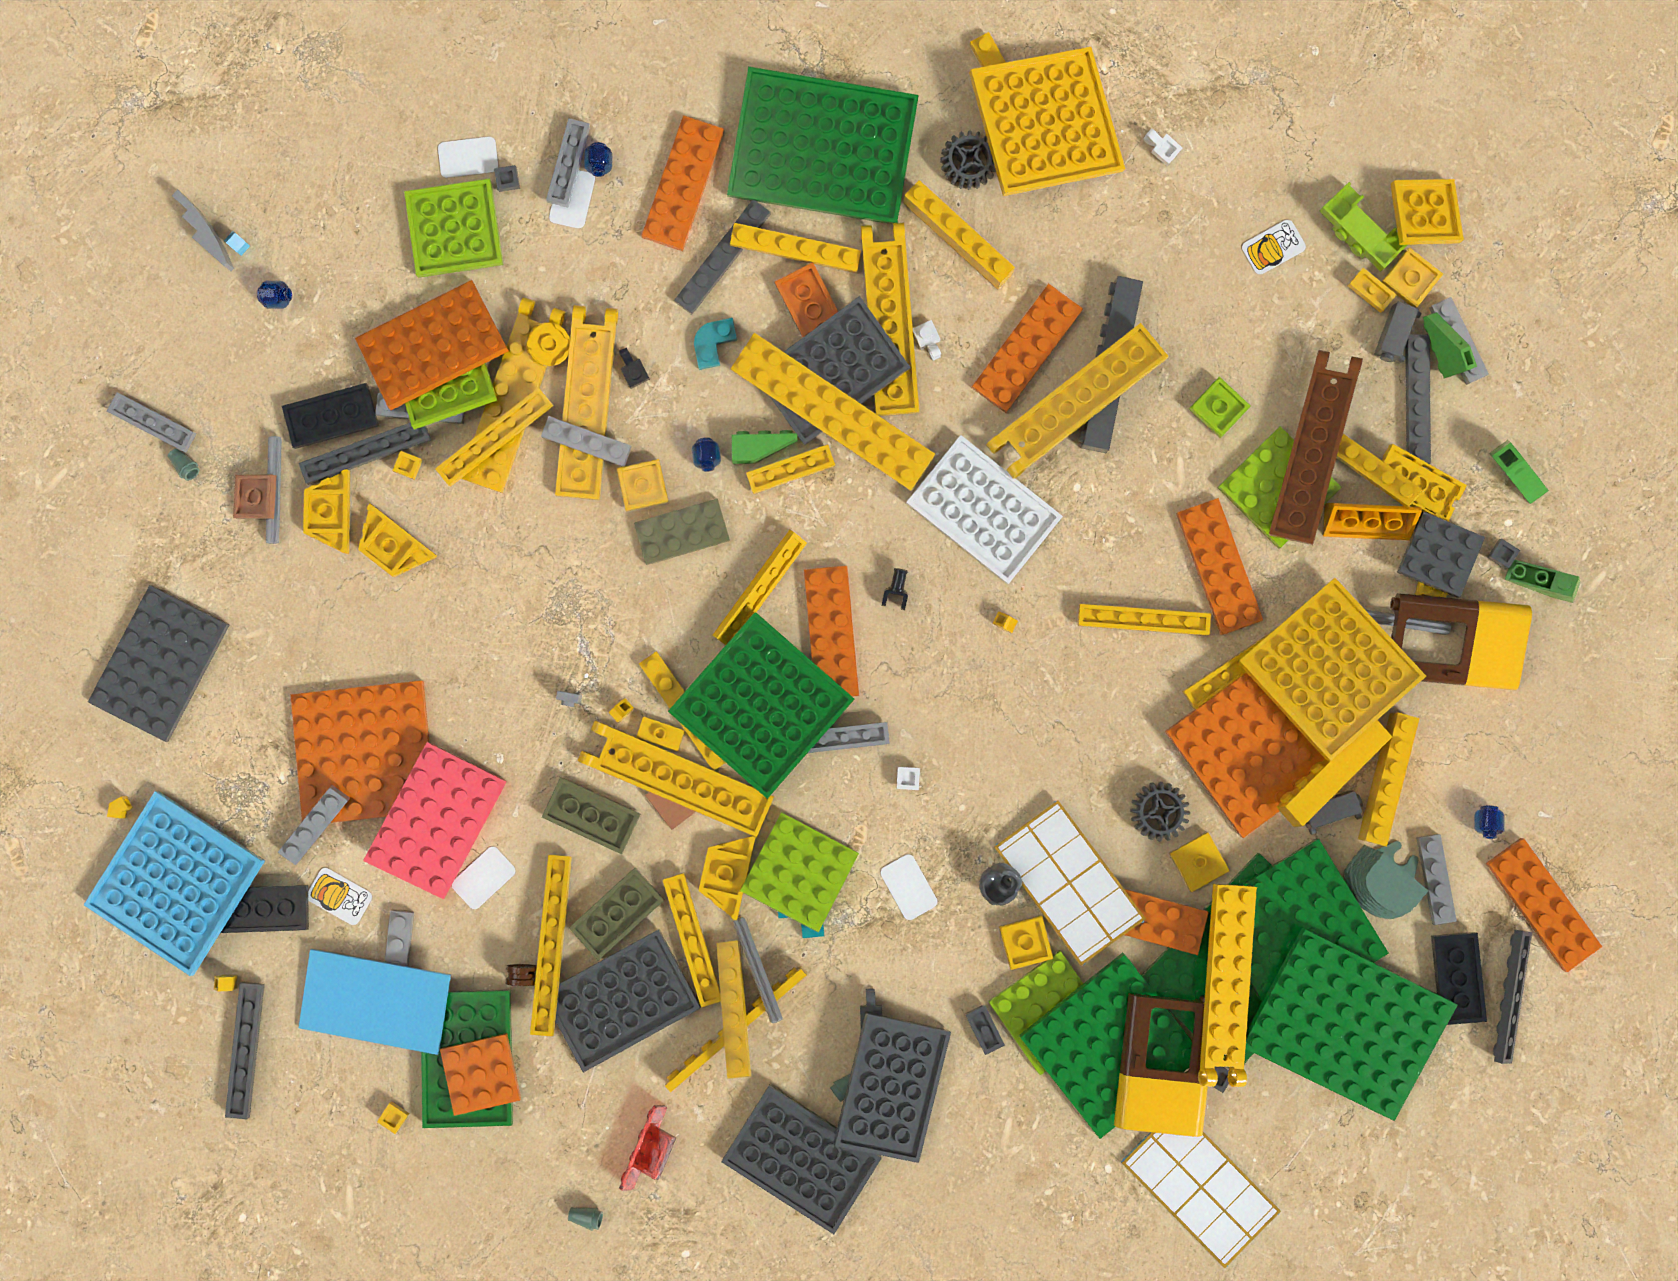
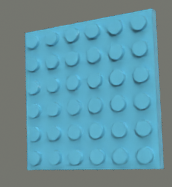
M155 791L84 903V906L187 975L193 976L265 860L159 791Z

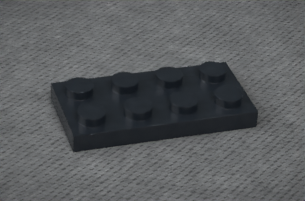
M367 383L282 406L292 448L294 449L379 426Z
M308 885L249 887L221 933L308 930Z
M1467 932L1431 936L1437 994L1458 1005L1447 1025L1487 1022L1478 933Z

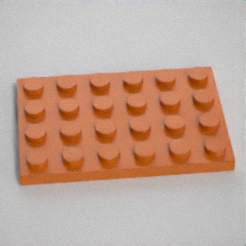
M472 280L355 338L390 411L508 352Z

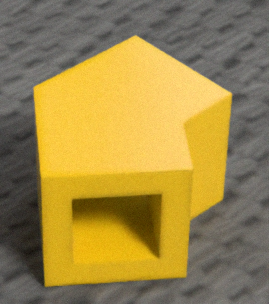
M998 611L993 624L1011 634L1018 620Z
M624 698L608 713L619 723L634 707Z
M121 796L110 802L107 817L126 818L127 811L133 808L128 797Z
M224 974L214 976L213 990L220 992L237 989L238 975Z

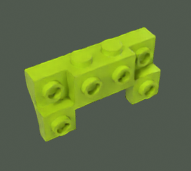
M1348 182L1319 212L1334 225L1332 229L1335 231L1336 237L1341 241H1345L1350 246L1353 254L1360 256L1362 259L1366 257L1381 272L1407 245H1399L1396 227L1386 234L1357 206L1364 196H1360L1350 186L1351 183Z

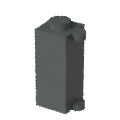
M1399 301L1391 307L1374 353L1380 356L1381 360L1385 362H1395L1396 360L1404 362L1406 357L1402 354L1415 318H1420L1422 314L1418 311V308Z
M1346 791L1334 795L1305 824L1306 828L1309 829L1312 835L1316 833L1315 828L1353 815H1355L1357 820L1361 819V807L1363 806L1361 797L1355 791Z

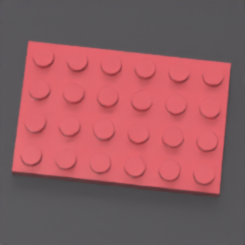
M426 742L363 861L444 899L507 781L444 749Z

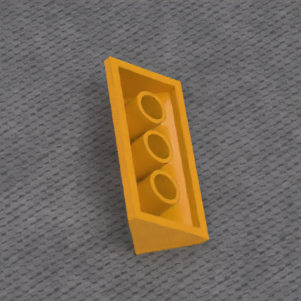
M1326 503L1324 507L1323 537L1410 541L1422 508Z

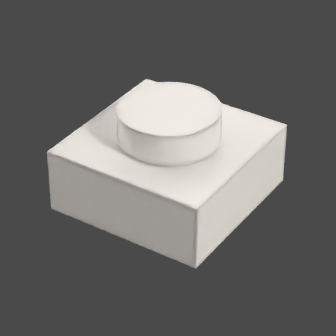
M897 767L896 789L919 790L920 768Z

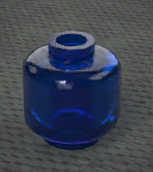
M595 142L588 146L584 153V167L586 171L595 177H602L612 170L613 153L611 149L601 142Z
M264 281L257 290V298L266 309H284L292 300V291L284 281Z
M700 438L692 446L691 452L695 467L702 469L704 472H710L720 464V447L713 439Z
M1481 806L1480 810H1477L1474 814L1475 831L1483 834L1485 839H1496L1497 835L1505 831V814L1497 806Z

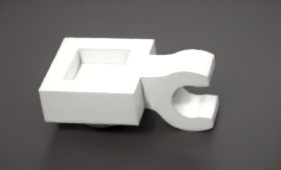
M1152 128L1143 138L1147 144L1155 147L1151 153L1166 166L1183 149L1168 134L1162 138Z
M932 320L914 327L913 335L920 350L927 347L933 361L941 358V352L936 344L940 342V337Z

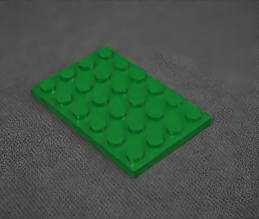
M511 990L448 991L440 1049L507 1033L512 1053ZM439 1051L438 1055L421 1052L422 1128L513 1125V1102L454 1116L441 1052Z

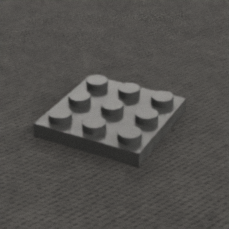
M1422 512L1397 573L1460 598L1485 537L1429 513Z

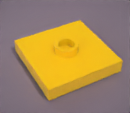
M1409 247L1381 282L1410 306L1417 308L1442 277L1443 273Z
M659 459L616 468L626 511L669 502Z
M1208 832L1169 853L1190 892L1201 888L1230 871Z
M1042 915L999 926L1010 970L1053 959Z

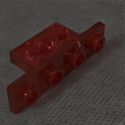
M654 1105L649 1110L644 1129L641 1130L638 1136L639 1141L635 1150L630 1155L629 1165L621 1177L620 1190H633L641 1172L654 1180L660 1179L676 1140V1137L659 1128L667 1110L666 1106Z

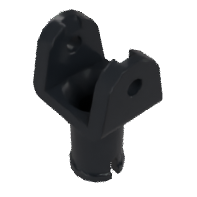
M894 568L891 587L884 590L881 606H886L888 593L903 596L901 610L905 611L908 593L904 590L908 570Z

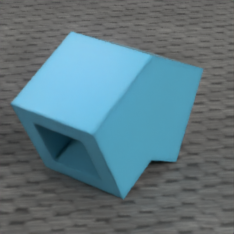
M234 231L224 240L241 256L250 247Z

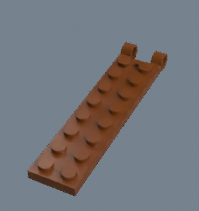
M1319 350L1317 353L1269 536L1308 545L1314 544L1363 358L1352 356L1347 373L1327 370L1330 352ZM1336 379L1337 383L1332 384L1330 381Z

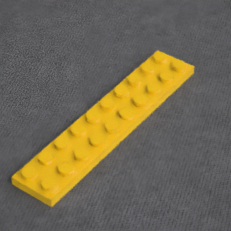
M753 333L730 368L733 372L910 491H912L936 455L756 333Z

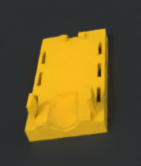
M1390 444L1383 454V462L1423 489L1410 506L1421 507L1422 512L1449 522L1455 510L1452 505L1454 501L1460 500L1467 485L1402 448Z

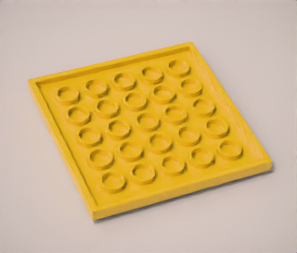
M1092 47L970 70V79L1003 196L1120 173L1125 170Z
M1336 578L1332 579L1238 661L1240 666L1327 762L1332 761L1426 677L1419 667Z

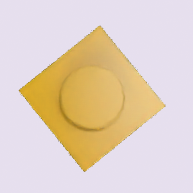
M400 451L392 471L415 480L422 459Z
M391 1101L377 1123L396 1134L410 1113Z

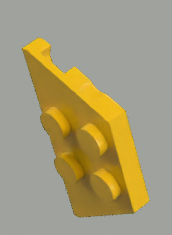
M344 469L340 474L332 478L328 477L319 484L304 489L303 533L344 554H349L350 470Z
M369 503L367 506L366 523H364L362 529L363 536L360 539L358 550L392 577H396L437 557L425 545Z
M755 836L710 846L707 850L698 891L706 898H709L717 907L725 911L733 920L738 919L743 893L740 890L747 878Z

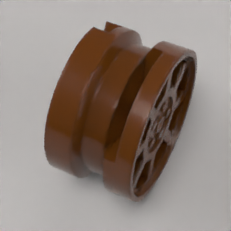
M506 965L508 977H506L505 984L511 986H534L537 965Z

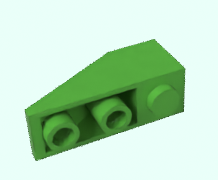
M1437 312L1423 317L1424 328L1431 340V349L1436 354L1438 369L1444 379L1477 367L1470 345Z
M766 430L758 431V434H749V431H738L736 435H732L733 464H755L797 442V433H793L792 430H782L780 434H771V431Z
M1506 440L1489 453L1530 504L1549 491L1509 440Z
M1519 560L1513 561L1505 577L1506 581L1571 603L1574 602L1580 585L1579 576Z

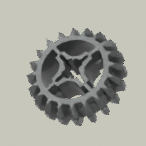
M971 130L968 131L967 136L962 131L959 133V138L953 135L951 138L952 142L947 141L945 144L946 148L942 149L941 152L943 157H941L940 163L944 164L941 170L947 172L945 178L953 177L951 184L954 185L956 182H959L960 189L963 188V184L967 185L968 190H971L972 184L978 189L980 182L986 185L988 182L987 178L992 179L994 176L992 172H996L989 144L986 143L987 137L979 138V131L975 136H972ZM964 146H973L972 149H965V148H963V147H964ZM980 151H982L985 155L987 161L986 166H984L982 164V161L978 158ZM953 154L957 156V160L961 163L958 170L952 161ZM974 155L973 162H967L965 165L966 158H972ZM968 171H973L977 174L967 175L965 173H967Z
M1158 782L1157 788L1154 783H1150V791L1146 786H1143L1142 791L1144 795L1137 792L1135 795L1140 800L1131 801L1132 804L1137 805L1136 809H1130V812L1137 814V816L1131 818V821H1139L1134 826L1135 829L1143 827L1140 833L1142 836L1149 832L1148 839L1153 840L1156 835V839L1159 842L1162 841L1163 835L1167 841L1171 840L1170 833L1174 837H1178L1176 829L1184 831L1185 828L1181 823H1189V820L1184 818V814L1190 815V811L1184 810V807L1189 806V802H1181L1185 799V794L1177 796L1180 789L1176 787L1172 790V784L1170 783L1166 785L1165 789L1163 782ZM1159 793L1168 795L1175 804L1165 805L1162 799H1160ZM1152 797V807L1143 813L1145 803ZM1157 807L1168 809L1164 810V814L1162 817L1160 815L1153 814L1156 813V810H1158ZM1177 810L1175 820L1168 827L1169 815ZM1155 818L1158 824L1161 825V830H1155L1150 827L1145 819Z

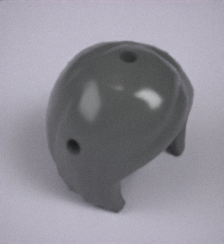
M997 863L987 868L979 881L980 892L991 905L1003 906L1010 903L1016 898L1022 886V879L1018 871L1006 863Z

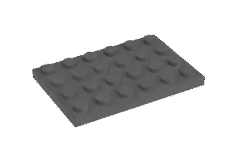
M860 296L784 351V353L860 404L911 368ZM771 397L804 445L823 432Z
M149 585L88 703L164 742H169L230 625Z
M660 929L561 982L558 989L555 1021L584 1073L695 1012L701 1006Z
M866 1012L833 1141L834 1146L919 1163L951 1032L941 1028Z
M769 1084L721 1162L834 1235L879 1164L882 1156L834 1146L833 1141L837 1127Z

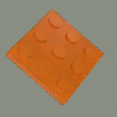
M507 1033L440 1049L454 1116L521 1100Z

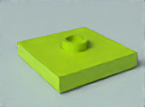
M1219 376L1194 402L1189 410L1221 438L1251 405Z

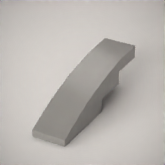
M177 189L172 197L187 209L182 217L197 230L192 238L223 266L232 271L234 269L232 262L215 229L202 212Z

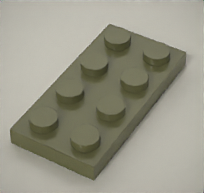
M718 498L634 523L646 565L730 541Z
M560 777L541 818L623 854L641 813Z
M635 867L573 923L569 929L599 961L665 899Z

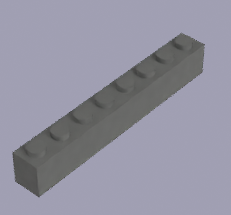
M1117 276L1116 280L1110 283L1108 295H1111L1110 303H1106L1104 316H1107L1106 324H1102L1100 330V337H1103L1102 345H1098L1095 357L1099 356L1134 328L1143 281ZM1120 396L1089 419L1085 424V428L1080 430L1078 441L1082 442L1081 449L1105 454L1109 451Z

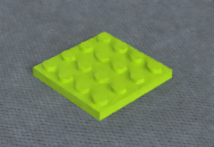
M490 179L404 191L415 271L418 278L504 265L492 181Z
M484 363L405 403L411 426L415 430L497 401V397L487 365Z
M1281 426L1217 487L1278 549L1288 540L1269 536L1294 443V439ZM1332 477L1324 505L1342 488Z
M781 812L740 892L819 932L859 853Z
M1060 950L1053 954V959L1042 962L988 1001L1039 1075H1042L1046 1070L1019 1035L1084 984Z

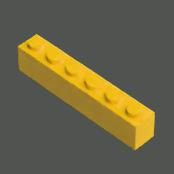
M920 180L904 195L903 204L995 288L999 289L1013 274L1015 267Z
M1399 712L1389 714L1386 730L1392 738L1380 749L1358 840L1387 847L1420 718Z
M1377 720L1332 761L1327 762L1324 759L1322 762L1313 765L1310 769L1311 773L1307 777L1299 779L1295 783L1296 788L1292 792L1289 791L1280 798L1281 803L1276 808L1293 827L1304 826L1392 736Z

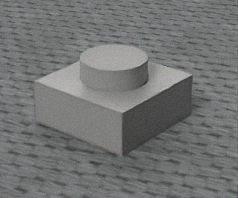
M557 691L556 699L562 700L561 705L574 707L575 703L581 704L582 695Z

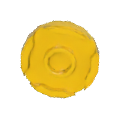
M541 323L534 327L527 337L528 353L540 365L547 367L558 365L569 355L570 337L566 330L558 324Z

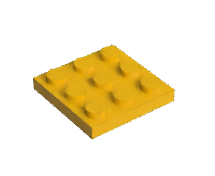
M1455 179L1394 180L1390 184L1399 245L1461 243L1464 240Z

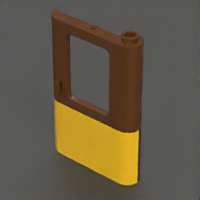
M1397 593L1395 597H1392L1390 609L1394 611L1395 617L1391 638L1401 649L1406 621L1409 618L1466 624L1459 664L1413 661L1426 675L1421 682L1507 690L1518 689L1532 620V608L1530 605Z
M1128 994L1114 1120L1115 1127L1125 1130L1192 1137L1203 1135L1208 1087L1200 1085L1198 1073L1201 1060L1205 995H1200L1199 999L1189 1000ZM1153 1008L1185 1010L1195 1013L1188 1071L1151 1069L1145 1066L1151 1011Z

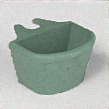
M1399 841L1392 842L1387 847L1383 846L1379 849L1363 845L1344 870V881L1360 907L1379 918L1395 919L1411 912L1428 892L1423 885L1414 879L1418 865L1417 856H1410L1405 865L1395 863L1394 854L1402 846Z

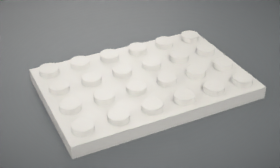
M962 435L959 436L906 502L907 505L1007 585L1063 517L1017 479H1013L1007 471Z

